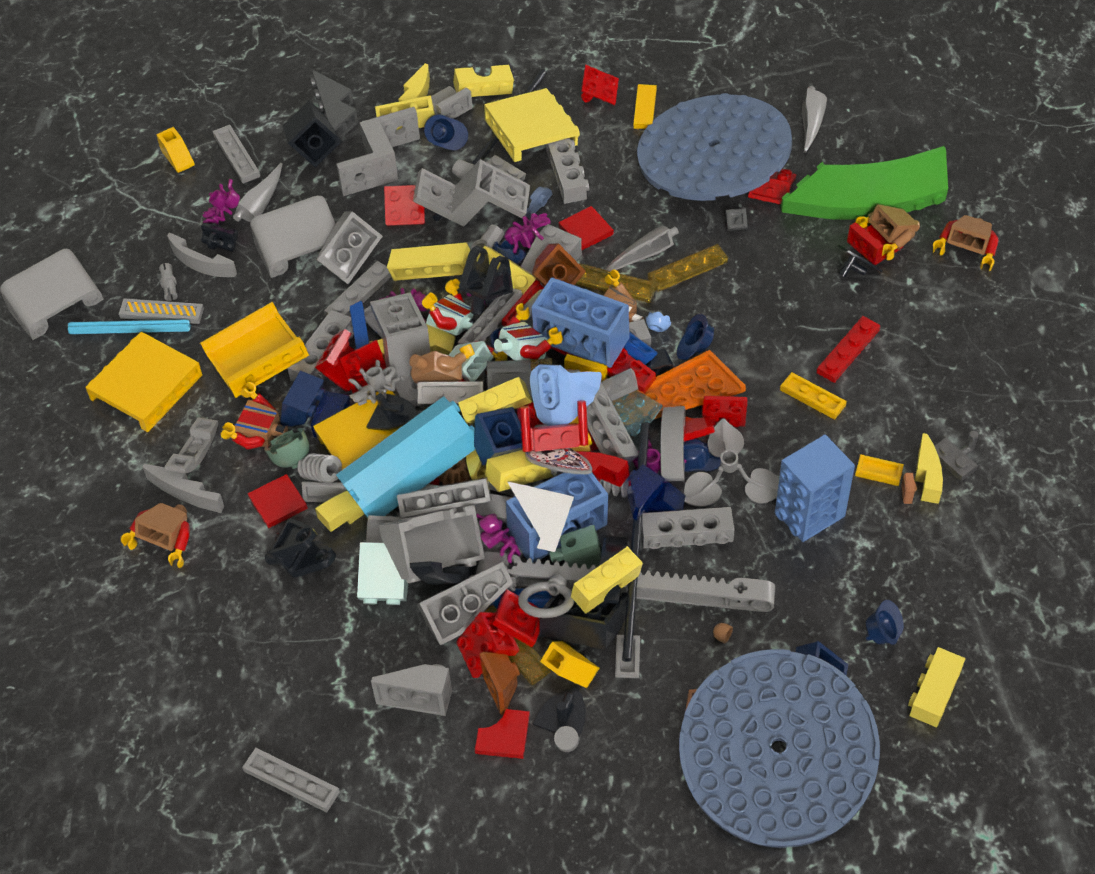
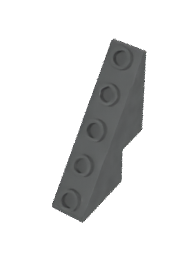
M313 70V77H310L312 88H316L314 89L316 100H320L318 102L319 109L324 112L325 117L336 133L342 138L358 124L357 111L351 107L353 104L352 91L346 86Z

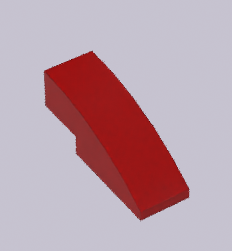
M576 451L589 461L592 466V473L599 482L602 479L621 487L630 475L627 460L603 453Z

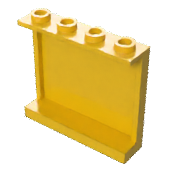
M273 302L200 343L208 359L235 398L242 395L241 390L243 388L247 391L250 390L246 387L247 382H252L257 386L309 356L300 337H296L278 313Z
M140 332L89 382L86 390L91 401H94L96 398L101 399L138 420L141 429L149 432L202 376L199 362Z
M387 390L386 394L395 395L392 391ZM367 400L361 406L355 403L313 426L320 443L324 444L330 455L340 459L342 470L401 428L389 430L366 428L378 405L377 400L375 404L371 400Z

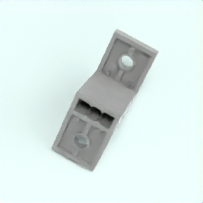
M415 107L360 122L363 147L366 155L336 164L343 196L398 180L395 152L392 147L420 139Z
M480 159L456 185L422 168L418 172L413 202L464 227L488 201L523 218L527 212L530 185Z
M411 292L371 301V310L382 332L386 368L389 366L394 367L400 379L395 385V392L397 396L408 400L414 407L419 406L418 389H415L418 388V384L414 383L410 371L412 366H410L409 360L414 354L422 356L430 352L428 327Z

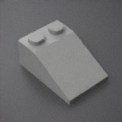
M344 212L330 232L316 260L346 284H349L380 241L382 235L354 212Z
M547 224L540 231V235L544 239L540 240L536 236L521 267L532 274L537 257L548 244L559 243L577 261L582 255L581 238Z
M424 664L372 677L371 680L375 701L378 705L446 716L452 694L449 668L439 664Z

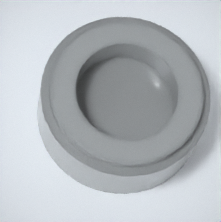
M564 726L556 731L554 741L559 750L571 752L578 746L579 736L574 728Z

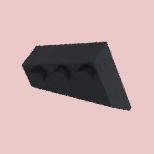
M622 592L619 604L602 602L588 613H585L574 601L571 609L563 615L552 618H540V636L554 641L570 642L573 645L581 644L591 646L594 649H607L622 628L626 613L627 593ZM562 594L552 596L542 609L561 605L564 603L565 597Z

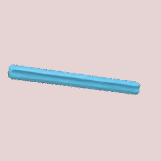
M188 319L68 323L69 334L190 331V321Z

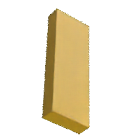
M638 84L634 115L635 129H646L648 125L653 124L657 85Z
M793 372L790 373L780 386V391L834 420L846 406L847 401Z

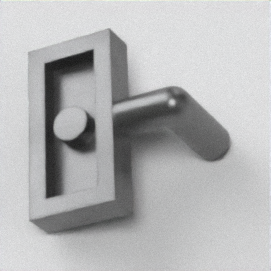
M977 431L970 432L967 444L961 449L957 448L947 438L934 446L939 456L940 464L960 482L977 470L978 465L967 456L975 449L979 435Z

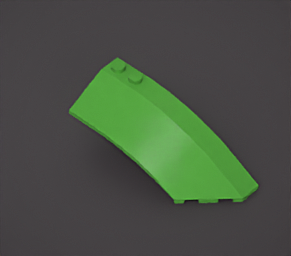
M942 146L909 157L870 164L824 165L821 162L817 166L818 170L812 176L807 175L797 184L798 188L791 194L786 193L782 197L781 211L783 213L823 219L853 220L860 216L868 217V214L874 211L877 204L900 208L906 212L921 210L934 204L938 205L946 200L948 192L946 148Z

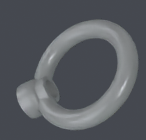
M554 574L548 582H539L526 587L520 593L518 603L520 608L528 615L538 618H552L568 612L573 606L574 600L571 598L572 591L567 587L566 579L562 575ZM548 591L553 596L562 594L565 597V601L557 607L542 609L530 605L528 598L537 592Z

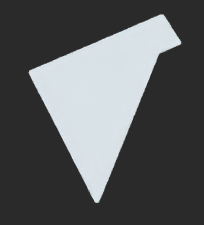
M508 482L540 537L537 548L555 552L574 497Z

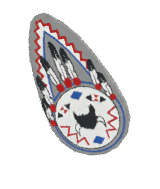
M571 448L525 452V457L529 462L550 469L553 476L563 472L585 475L592 473V466L589 461Z

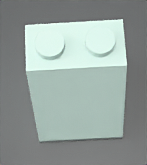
M360 542L357 598L363 600V604H377V601H386L387 605H400V601H406L408 583L406 579H401L385 544Z

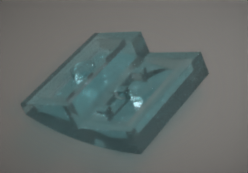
M637 390L612 401L627 432L634 437L640 432L641 423L649 422L651 424L663 407L662 404Z

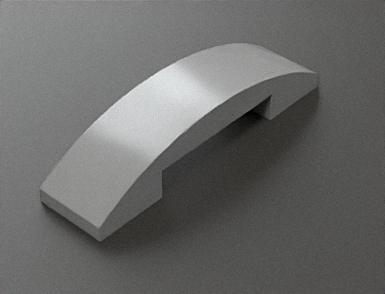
M170 232L167 235L173 253L188 267L217 277H235L237 275L234 261L219 254L211 259L189 249L185 239Z
M685 406L663 407L661 422L662 482L684 481Z
M198 417L190 428V438L179 454H173L165 465V470L181 473L193 471L201 463L211 446L218 427V420Z

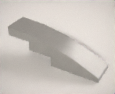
M149 464L143 465L147 480L162 491L199 508L222 513L224 503L221 494L205 491L203 482L188 480L186 473L165 470V467Z

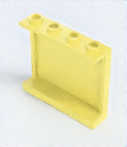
M547 88L484 104L485 121L514 162L522 160V150L570 138L574 140L575 146L578 145V137L580 136L578 127L573 124L570 116L564 112L563 107L558 104L555 96L551 95Z

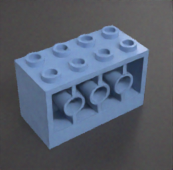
M552 277L531 307L533 329L547 339L550 338L548 332L551 328L557 327L558 332L561 331L563 336L562 342L557 345L552 344V347L607 365L609 368L612 367L630 338L628 304Z
M826 434L784 458L781 462L775 514L779 520L784 521L788 525L791 533L796 537L798 536L802 542L839 521L846 514L855 465Z
M562 473L535 486V488L574 497L561 535L594 525L597 531L607 525L608 493L593 473L586 475ZM516 496L507 500V528L510 529L508 534L515 538V542L527 560L531 558L532 563H534L538 559L549 555V551L537 548L540 537ZM559 539L557 548L561 547V541H560V539Z

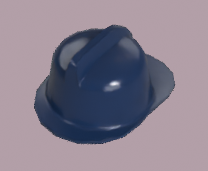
M437 114L431 116L425 124V137L436 146L448 150H458L468 140L467 128L458 120Z
M697 314L690 320L677 347V357L679 359L685 360L695 352H702L712 343L714 328L708 324L705 315Z
M696 438L684 442V460L687 461L685 463V472H708L719 468L721 465L720 457H714L709 452L708 443H702Z
M884 600L877 610L866 619V629L868 632L865 639L867 641L873 640L879 645L887 643L895 645L903 632L904 622L902 614L895 603L890 600Z

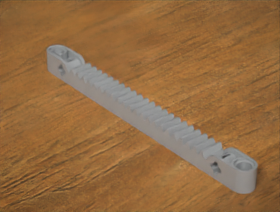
M484 552L485 559L478 560L476 574L503 562L510 577L516 578V586L528 587L535 583L548 582L552 575L559 574L566 579L567 587L572 591L574 583L596 569V567L592 565L590 569H587L586 564H583L581 568H578L577 563L569 567L568 562L560 566L558 561L552 566L549 560L543 565L540 559L533 564L531 558L524 563L514 554L512 556L513 564H511L507 560L508 553H504L501 557L498 552ZM647 570L645 575H642L640 571L638 576L636 599L768 612L774 608L775 584L767 580L736 578L729 584H726L724 578H721L719 583H716L715 577H712L710 582H707L705 576L698 581L696 575H693L692 579L688 580L687 574H684L682 579H679L677 573L674 574L673 578H670L668 572L661 577L658 571L654 576H651L650 571ZM628 584L621 588L620 596H622V592L627 593Z

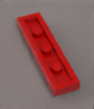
M862 316L819 365L817 374L835 383L880 331L881 325Z

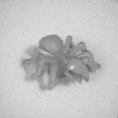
M376 360V367L370 368L367 372L361 368L359 371L368 385L361 387L357 381L350 378L348 381L354 384L359 391L349 396L359 406L365 404L367 400H371L375 404V391H378L379 394L382 393L387 398V390L394 392L396 389L395 385L400 380L396 369L389 366L382 371L379 360Z

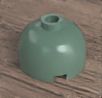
M297 428L299 431L297 433L290 430L270 441L272 444L270 448L267 445L265 446L264 450L272 463L282 468H298V462L309 453V440L302 428Z

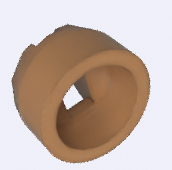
M725 623L717 624L713 630L714 637L726 644L732 634L733 627Z

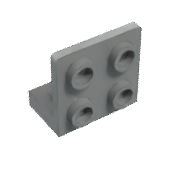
M448 86L431 96L435 115H444L454 119L472 109L471 91L467 87L456 93V90Z

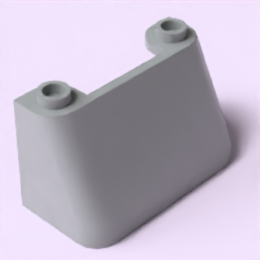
M317 195L258 215L252 219L250 227L255 247L270 277L273 278L287 271L288 260L322 249L336 223L325 198Z
M62 249L11 277L0 288L9 312L32 340L44 335L48 329L47 319L80 300L86 306L96 305L103 300L101 292L70 249Z
M474 505L424 513L378 525L380 536L401 579H406L407 583L420 581L410 568V563L439 562L442 563V568L455 564L471 567L477 565L476 561L485 559Z

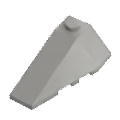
M501 562L417 605L439 645H442L460 636L479 612H484L513 581L504 563Z

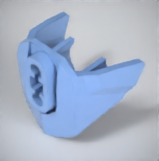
M538 365L531 371L530 387L537 418L548 426L572 422L578 416L577 401L585 400L586 407L593 402L600 388L601 372L569 373L561 365Z

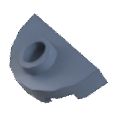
M538 187L530 196L532 201L529 208H527L525 216L531 218L532 213H536L541 207H544L547 200L553 195L552 190L547 187Z

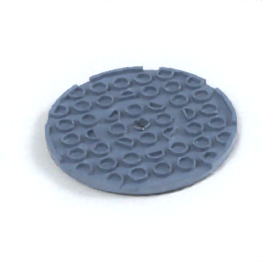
M723 93L721 95L704 96L680 102L663 112L643 132L638 143L637 156L639 167L647 181L657 189L662 188L668 191L671 196L700 201L716 200V197L729 195L731 198L762 186L770 180L771 175L776 171L779 172L784 167L792 150V134L787 119L770 104L747 97L746 95Z
M770 649L737 657L719 670H715L704 680L694 693L685 711L679 738V752L688 788L697 804L713 822L723 830L744 841L767 847L788 848L822 840L837 832L858 813L867 800L876 779L880 758V741L878 728L869 704L855 687V684L844 673L826 661L809 654L804 655L785 649ZM775 741H782L785 743L786 749L779 754L771 746Z

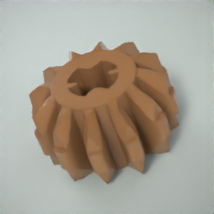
M466 457L437 477L443 485L470 480Z

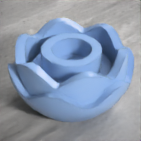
M649 312L648 316H646V324L653 331L664 332L671 325L670 317L663 316L660 312H654L653 314Z

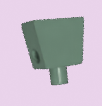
M591 525L561 535V547L556 548L555 552L549 551L552 563L565 560V562H568L569 567L577 563L578 568L586 564L588 569L592 565H595V567L600 566L602 546L595 526Z

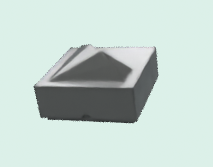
M746 208L725 211L727 231L747 230Z

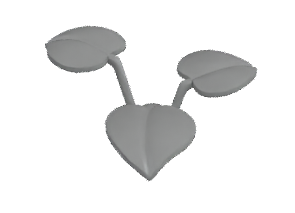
M724 418L721 419L714 427L715 432L710 434L708 438L709 452L714 457H720L721 466L714 480L710 474L705 472H697L691 475L685 483L682 500L695 507H706L716 503L722 494L721 487L716 484L722 472L732 473L736 470H739L743 478L748 482L745 486V493L751 501L764 504L777 499L779 478L773 472L763 468L753 470L751 478L746 475L742 465L738 464V454L744 447V438L735 427L730 425Z

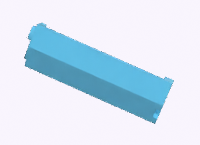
M443 396L336 474L367 518L369 515H387L399 506L398 494L421 490L475 450V428L472 425H467L459 414L461 410L453 400L449 402Z

